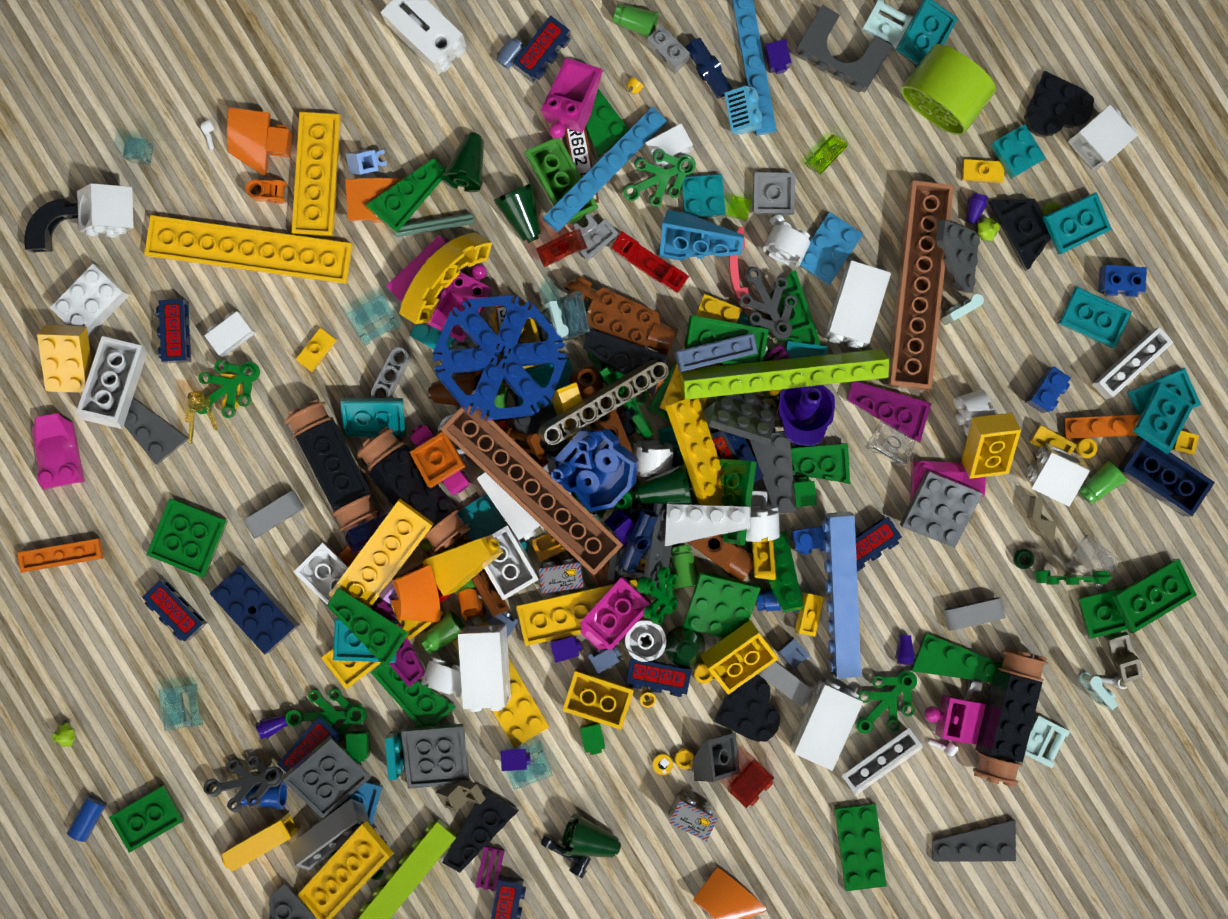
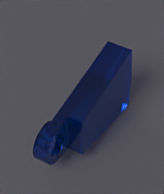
M388 514L347 531L345 540L352 554L363 549Z

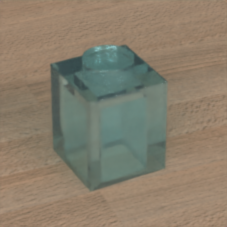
M126 137L123 157L131 163L151 165L154 145L145 139Z

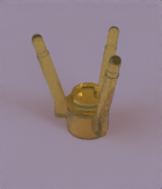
M200 391L190 392L187 396L188 403L185 422H189V444L193 443L195 412L202 411L205 406L213 429L215 431L218 430L210 406V398L205 397V394Z

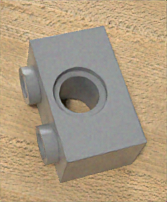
M662 25L647 38L646 46L674 74L689 61L690 52Z

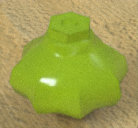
M982 217L981 221L977 224V234L981 237L982 241H993L997 232L1000 231L999 224L995 223L993 218Z
M60 723L55 733L52 734V740L58 742L61 747H71L76 739L75 729L71 727L70 723Z

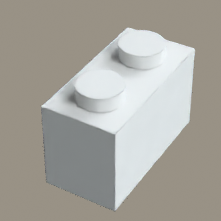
M682 123L645 142V148L654 165L662 166V168L669 166L670 163L665 161L657 162L653 158V151L655 149L661 148L669 155L680 157L682 155H689L693 147ZM662 152L657 153L656 158H661Z
M233 311L224 317L222 323L211 326L207 330L208 333L204 336L217 354L225 357L256 334V332L242 313Z

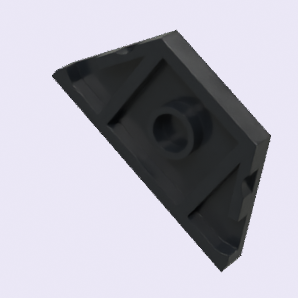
M993 199L988 203L1024 270L1030 269L1035 259L1041 254L1045 245L1051 239L1042 218L1044 215L1035 199Z

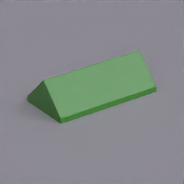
M554 138L524 152L553 206L582 178L561 139ZM592 197L567 224H574L584 218L587 213L590 214L596 210L598 205Z

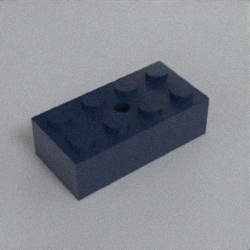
M1142 437L1136 439L1118 466V469L1125 478L1182 516L1192 517L1215 483L1171 452L1168 454L1164 453Z
M246 565L239 566L209 593L264 655L270 653L300 626ZM252 606L256 608L255 614L252 612Z

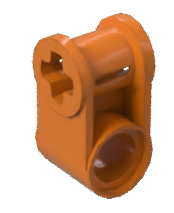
M255 179L247 183L246 192L257 202L284 204L286 203L284 190L287 182ZM260 186L261 192L258 195H253V188Z
M466 589L458 593L464 621L480 615L481 617L485 616L482 600L479 598L476 590Z

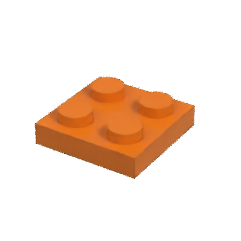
M444 432L439 433L410 452L429 488L434 487L466 467L452 440Z

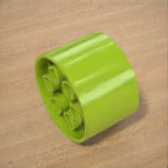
M934 44L901 87L900 91L906 102L924 118L946 132L961 136L966 133L995 94L996 85L978 64L951 47Z

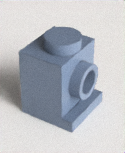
M508 611L495 617L490 612L487 616L489 619L487 625H506L508 638L519 622V618L516 617L513 620L511 618L513 615Z
M617 646L611 651L609 649H597V654L593 655L592 652L588 654L598 674L620 662L618 657L621 655Z

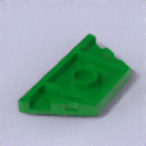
M794 270L785 278L788 285L782 292L777 308L781 318L785 307L783 304L784 299L789 295L796 297L797 304L792 308L788 321L791 324L792 332L786 339L774 338L779 341L820 345L821 343L797 272ZM783 282L779 284L780 287L784 286ZM774 290L769 294L770 298H772ZM787 299V303L793 305V301ZM767 314L768 320L772 321L769 314ZM779 326L780 331L785 332L784 326Z

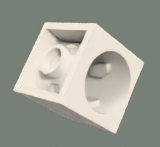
M1109 105L1075 134L1068 143L1095 172L1108 163L1138 135L1135 133V128L1130 123H1126L1121 117L1120 111Z
M91 183L77 191L79 232H86L87 236H99L100 233L106 234V237L116 238L120 234H126V231L134 228L132 187Z
M1046 442L1045 446H1041L1038 450L1035 464L1029 466L1026 472L1027 480L1033 490L1070 506L1090 470L1083 459Z

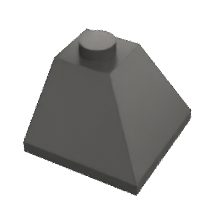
M735 733L725 734L704 741L692 760L695 781L714 782L740 774Z

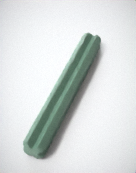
M465 213L404 224L395 233V236L403 237L474 224L473 214Z

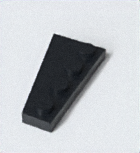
M589 328L583 345V349L623 375L649 360L665 363L667 355ZM658 365L653 369L654 375L659 371ZM638 376L636 379L637 385L642 381L641 376ZM657 384L647 389V391L654 395Z
M483 789L482 793L486 799L481 804L476 803L442 863L460 873L507 822L516 815L519 809Z

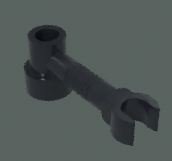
M632 407L626 412H622L621 416H619L627 437L636 431L634 425L629 423L630 419L637 414Z
M546 836L543 837L541 841L542 846L572 862L569 869L571 873L580 878L585 876L586 868L591 861L590 857L563 855L561 850H565L564 847Z

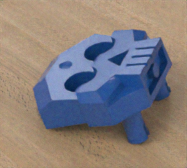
M584 427L554 459L556 469L551 472V478L563 486L569 493L574 492L589 512L614 507L636 484L639 460L631 451L619 444V438L608 428L591 430ZM606 457L610 458L611 463L606 461ZM587 478H589L592 483H588Z

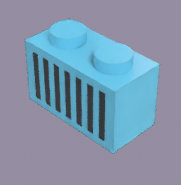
M743 86L725 92L731 132L742 135L761 129L762 114L758 106L759 96L756 89Z

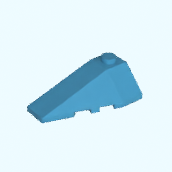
M667 210L662 223L659 257L686 260L687 257H697V259L708 255H716L717 257L741 255L744 235L688 213Z

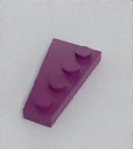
M857 381L851 382L846 401L920 443L931 403Z
M383 600L374 608L375 611L389 620L398 621V626L403 628L390 603ZM406 637L397 651L396 663H390L389 665L410 688L425 674V670L408 637Z

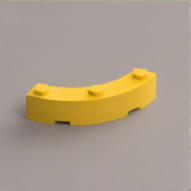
M475 232L459 236L442 246L426 260L414 277L401 302L399 314L414 324L431 322L435 307L440 300L437 296L443 287H448L459 276L460 270L465 266L471 267L477 263L488 261L492 241Z

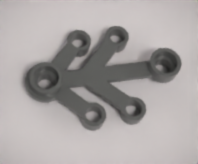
M757 267L748 268L744 273V280L748 284L754 285L763 303L753 300L749 294H744L740 297L739 304L743 308L749 307L769 314L772 321L763 319L761 314L754 312L748 318L749 323L752 326L758 325L771 330L777 339L783 340L788 338L792 332L791 324L788 321L792 308L797 304L796 297L789 295L784 299L783 304L785 307L781 318L777 312L782 292L788 285L787 280L779 277L774 282L775 289L772 298H770L761 281L762 273ZM751 272H756L757 277H752ZM778 281L783 282L784 286L780 287ZM743 298H747L749 303L745 304ZM787 299H791L793 305H789ZM752 316H756L758 322H754ZM779 326H784L785 332L780 331Z
M251 755L247 759V765L251 769H257L262 773V775L254 776L243 768L238 760L232 759L228 762L227 768L232 773L240 775L242 779L222 783L216 779H209L205 782L203 790L208 796L216 797L223 791L241 788L235 797L227 803L229 810L238 812L242 807L241 802L255 785L261 784L257 791L247 798V804L250 807L258 808L262 802L261 798L270 787L278 786L282 782L283 771L276 766L267 767L256 755ZM256 760V763L251 765L252 761ZM237 763V766L232 769V766ZM257 798V801L252 804L253 799ZM237 802V805L232 808V805Z

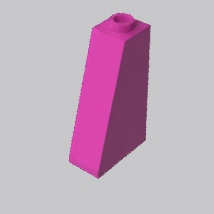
M438 236L386 287L402 302L411 282L426 260L442 246L450 242L447 237L442 239Z
M420 424L411 431L413 434L410 438L416 447H419L436 435L428 425L422 426ZM462 469L442 481L454 496H457L472 484Z

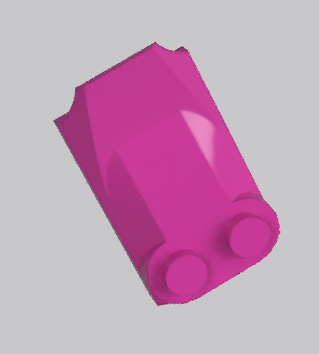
M59 413L35 417L32 435L39 471L37 481L41 485L42 490L85 482L74 423L66 420Z
M911 461L910 501L926 470L979 490L983 493L981 497L985 496L986 477L970 479L963 464L960 462Z
M621 577L580 622L582 626L581 634L597 649H609L611 651L644 615V609L647 605L651 604V601L643 593L638 592L637 587L630 581Z

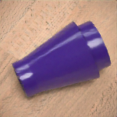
M972 193L971 197H968L966 222L977 224L978 219L988 204V197L977 193Z
M899 635L895 655L897 664L913 665L915 654L911 635Z
M284 714L259 720L260 722L255 724L261 739H268L282 728L288 726Z

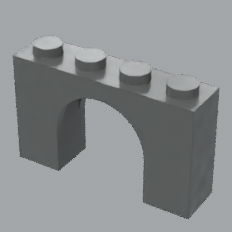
M822 5L795 53L802 60L811 61L816 64L815 66L819 70L830 72L836 80L847 82L853 90L865 93L891 50L892 45L875 36L865 54L859 60L851 63L836 60L828 50L827 38L840 15Z

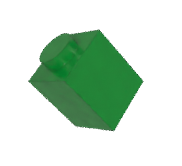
M809 477L796 478L797 482L793 483L795 507L817 505L815 481H809Z
M595 722L580 726L585 753L590 752V755L602 753V749H605V741L601 723Z
M349 731L346 734V751L357 762H364L370 756V731Z

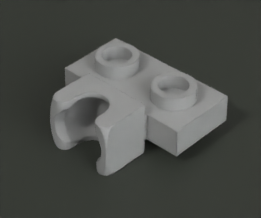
M587 213L585 219L588 226L582 228L579 224L575 223L573 229L581 237L575 244V247L589 261L619 236V233L607 219H604L597 225V222Z

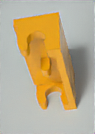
M550 533L532 540V545L540 562L566 550Z

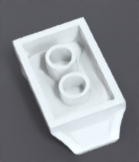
M323 542L294 573L328 604L332 598L328 594L349 566L335 554L331 547Z

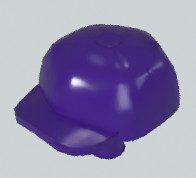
M824 385L782 389L778 414L780 421L783 423L786 438L790 442L799 445L814 446L820 443L825 436L827 427L834 418L835 398L833 393Z

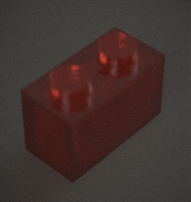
M580 229L568 232L536 248L543 266L546 267L587 249V245Z
M754 758L730 783L727 790L747 808L749 805L753 806L760 797L758 795L763 790L767 791L774 782L772 780L774 776Z

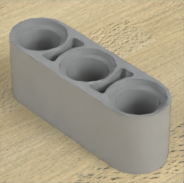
M394 348L390 352L371 390L372 398H378L377 391L382 388L386 390L385 398H392L410 363V354L403 348ZM399 352L405 354V359L401 363H397L395 360V356ZM395 371L396 376L394 380L388 381L386 379L387 372Z
M293 490L249 516L243 522L255 539L294 516L305 507Z
M1001 597L943 610L948 631L1006 618Z
M776 661L758 673V675L801 707L814 692L812 688Z

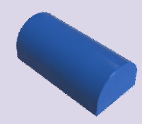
M87 795L67 831L68 836L80 842L87 841L107 804L91 795Z

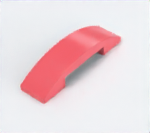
M744 226L739 227L737 233L744 235ZM744 238V241H743V248H742V250H744V248H745V238ZM738 255L729 256V278L733 293L739 303L740 297L748 294V287L740 288ZM743 298V302L745 304H748V299ZM741 307L744 311H746V310L749 309V307H747V308Z

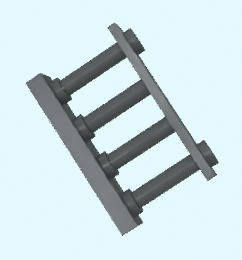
M633 500L632 505L622 511L635 524L636 515L639 516L643 508L637 507L638 501ZM654 503V509H649L656 512L659 517L650 536L652 540L651 548L646 553H643L641 557L646 559L645 571L635 570V572H628L619 566L626 548L623 545L610 558L607 580L618 581L621 577L627 579V576L640 579L641 576L652 578L655 581V587L658 588L659 578L657 573L662 565L667 505Z

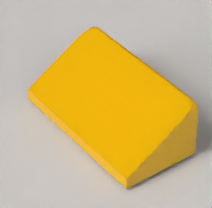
M767 537L759 542H752L755 577L776 580L773 540L768 541Z

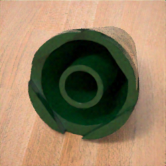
M474 132L466 134L444 169L442 180L452 188L464 187L465 192H478L480 190L483 176L484 140L479 134Z
M531 183L493 199L496 206L522 241L527 240L530 243L539 239L538 234L541 233Z
M680 464L639 482L638 487H635L636 499H640L641 503L693 504L686 465Z
M678 626L667 634L665 653L671 662L678 666H691L701 659L700 655L705 651V641L700 632Z
M575 813L572 814L571 817L574 819L572 822L567 823L563 834L562 845H565V850H561L563 855L613 858L615 854L618 855L621 848L618 837Z

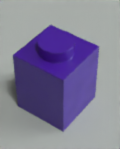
M786 39L767 43L764 52L769 72H775L776 74L786 72L792 63Z
M619 508L604 523L613 535L626 546L628 543L625 538L626 534L635 525Z
M575 636L550 641L555 663L580 655L579 651L582 650L579 638L575 639Z
M526 748L500 750L502 771L527 770V765H531V754L526 752Z

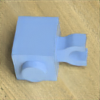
M363 149L346 153L349 173L361 175L378 171V166L387 165L386 161H379L378 159L380 154H385L384 150Z

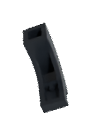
M57 199L40 207L27 224L24 237L25 250L32 253L53 252L52 235L55 228L64 220L78 218V203L71 204V202L65 199Z

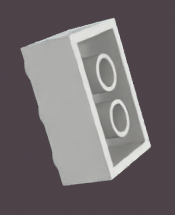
M92 264L50 309L69 326H87L89 338L130 295L101 267Z
M509 525L492 534L499 542L503 553L484 568L502 600L540 579L529 556Z

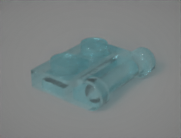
M582 291L573 292L562 298L555 299L562 312V322L570 330L562 338L563 341L590 332Z
M383 294L347 313L365 346L370 344L371 340L391 329L401 327ZM386 316L389 317V322L367 334L363 330Z
M197 683L159 690L165 731L203 724L199 714L196 690H198ZM183 692H188L192 720H186Z
M541 740L534 742V745L526 747L527 753L533 754L537 752L539 758L531 760V765H527V770L507 771L514 790L553 776Z

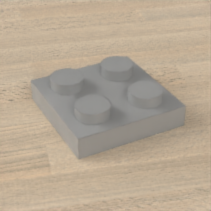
M754 172L753 214L794 215L795 173Z

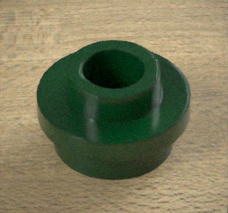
M1020 549L1015 552L1013 562L1019 569H1028L1034 563V556L1031 551ZM1022 555L1026 557V561L1024 563L1020 561V557Z

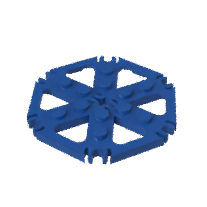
M514 295L466 299V302L463 301L460 305L464 309L462 312L454 307L448 315L432 354L434 355L432 361H440L442 364L434 368L437 378L466 413L470 405L472 406L470 415H473L474 411L478 409L482 413L480 419H483L488 412L486 421L533 416L540 411L537 403H541L546 407L548 402L550 403L567 360L565 359L566 353L561 354L558 352V349H562L565 346L562 343L563 339L556 333V330L533 303L530 310H528L530 301L527 300L524 306H520L518 304L520 297L518 296L512 303ZM502 305L506 308L507 313L498 335L493 332L479 315V308ZM529 318L535 319L548 335V339L544 342L517 344L524 324ZM455 325H459L477 348L448 349L446 343L452 328ZM503 348L504 351L502 354L504 359H502L501 362H499L498 366H496L498 360L497 356L495 355H499ZM551 363L554 370L548 386L544 388L539 387L522 366ZM483 370L476 390L472 395H466L452 379V373ZM503 379L523 402L521 406L498 408L495 406L494 400Z

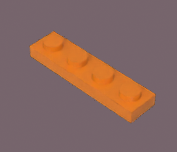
M1140 415L1064 418V437L1134 436L1137 434L1133 432V429Z
M101 538L17 553L20 573L104 559Z

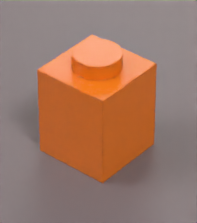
M268 126L265 151L269 155L290 158L293 133L287 129V126Z

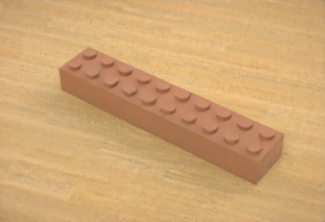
M912 181L908 185L889 357V376L886 384L889 387L923 391L932 389L945 272L943 260L945 253L943 248L938 247L936 237L938 220L950 221L954 185Z
M471 405L468 407L467 413L461 407L440 430L590 573L595 575L623 544L558 482H555L551 475L493 420L486 421L488 418L487 414L483 419H480L482 414L480 410L476 409L473 415H470Z

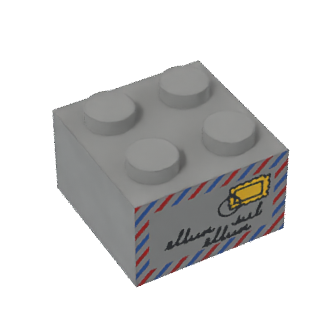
M576 558L564 559L563 564L556 565V561L545 562L543 567L539 568L542 594L584 587L582 566L579 561H576Z
M686 792L683 795L677 794L668 813L670 824L706 842L718 818L712 805L706 802L700 804L695 801L694 796Z

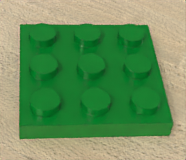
M169 498L146 555L205 578L228 521Z
M700 571L683 622V628L722 638L727 637L750 620L761 589L760 585Z

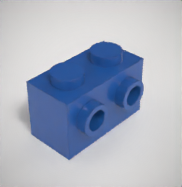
M1117 265L1100 267L1098 292H1105V296H1118V293L1125 294V297H1138L1139 294L1146 292L1147 267Z
M1054 366L1047 368L1025 403L1041 413L1053 411L1059 402L1057 399L1060 394H1064L1069 388L1070 384L1068 382L1071 377Z
M823 526L791 531L793 550L799 551L800 555L812 553V549L820 548V552L824 551L823 541L826 540V532L823 531Z

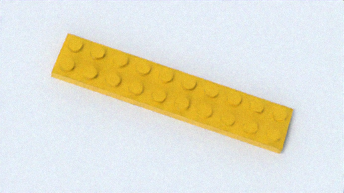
M150 215L144 255L167 260L348 284L353 244Z

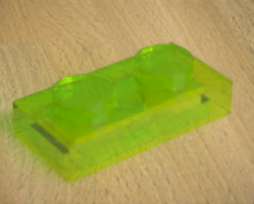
M832 134L805 164L810 170L821 175L846 149L848 144L845 140Z

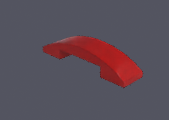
M623 231L611 246V249L626 261L676 293L681 290L689 278V275L674 265L671 266L641 246L638 241Z

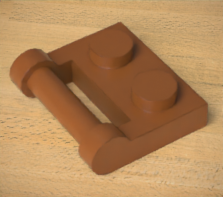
M506 427L504 429V432L541 467L549 463L545 456V451L540 445L539 434L516 431L513 427Z

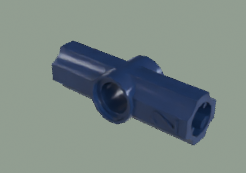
M701 38L691 41L685 48L690 52V57L696 65L699 76L704 82H707L717 99L724 97L725 92L731 91L733 88L724 76L719 61L714 55H711Z
M643 508L634 528L627 532L625 538L628 543L619 563L622 569L628 572H635L643 553H646L651 548L652 540L650 536L659 517L656 512Z

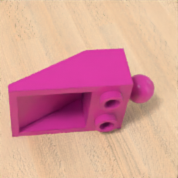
M565 58L541 108L546 122L552 123L549 133L553 138H562L565 134V128L583 133L591 116L603 72L601 68Z
M480 263L473 265L471 277L460 272L459 276L443 290L433 312L431 322L426 324L442 332L448 315L454 307L462 312L464 309L460 305L461 302H466V299L490 297L493 293L492 288L479 282L487 274L486 267ZM459 279L463 281L461 286L456 285ZM474 290H481V294L474 295ZM485 307L479 308V315H481ZM455 325L449 336L464 342L467 334L459 325Z
M943 694L940 710L935 706H930L925 710L924 716L931 723L937 722L935 735L956 742L977 744L986 703Z

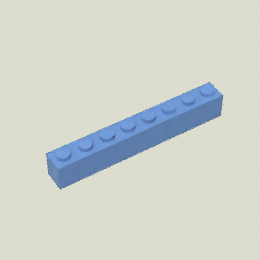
M850 511L825 513V520L822 521L823 531L826 532V540L823 541L824 552H827L824 568L825 572L828 573L825 588L826 592L829 593L826 609L830 613L827 629L831 633V640H828V650L832 655V660H829V670L837 679L861 677L855 515Z

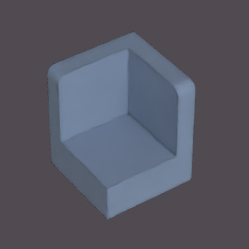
M793 637L777 650L792 668L798 666L804 659L808 660L810 658L809 654Z

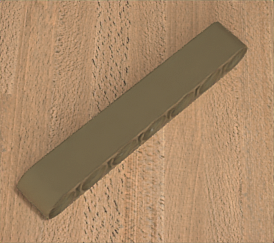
M657 360L647 361L544 423L539 428V437L550 445L558 444L664 380L668 375V366ZM658 365L659 371L654 375L653 369ZM641 376V383L639 385H636L637 377ZM624 386V393L619 396L618 390ZM603 397H606L607 403L601 407L600 401ZM588 407L589 414L583 417V410ZM571 418V425L565 428V421ZM553 429L554 435L547 439V432Z

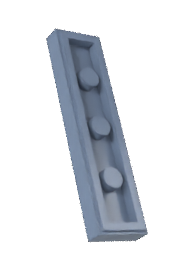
M748 333L675 351L678 370L683 372L758 352L754 333Z

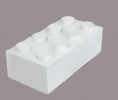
M104 336L101 337L76 411L82 420L123 429L147 356L142 345Z

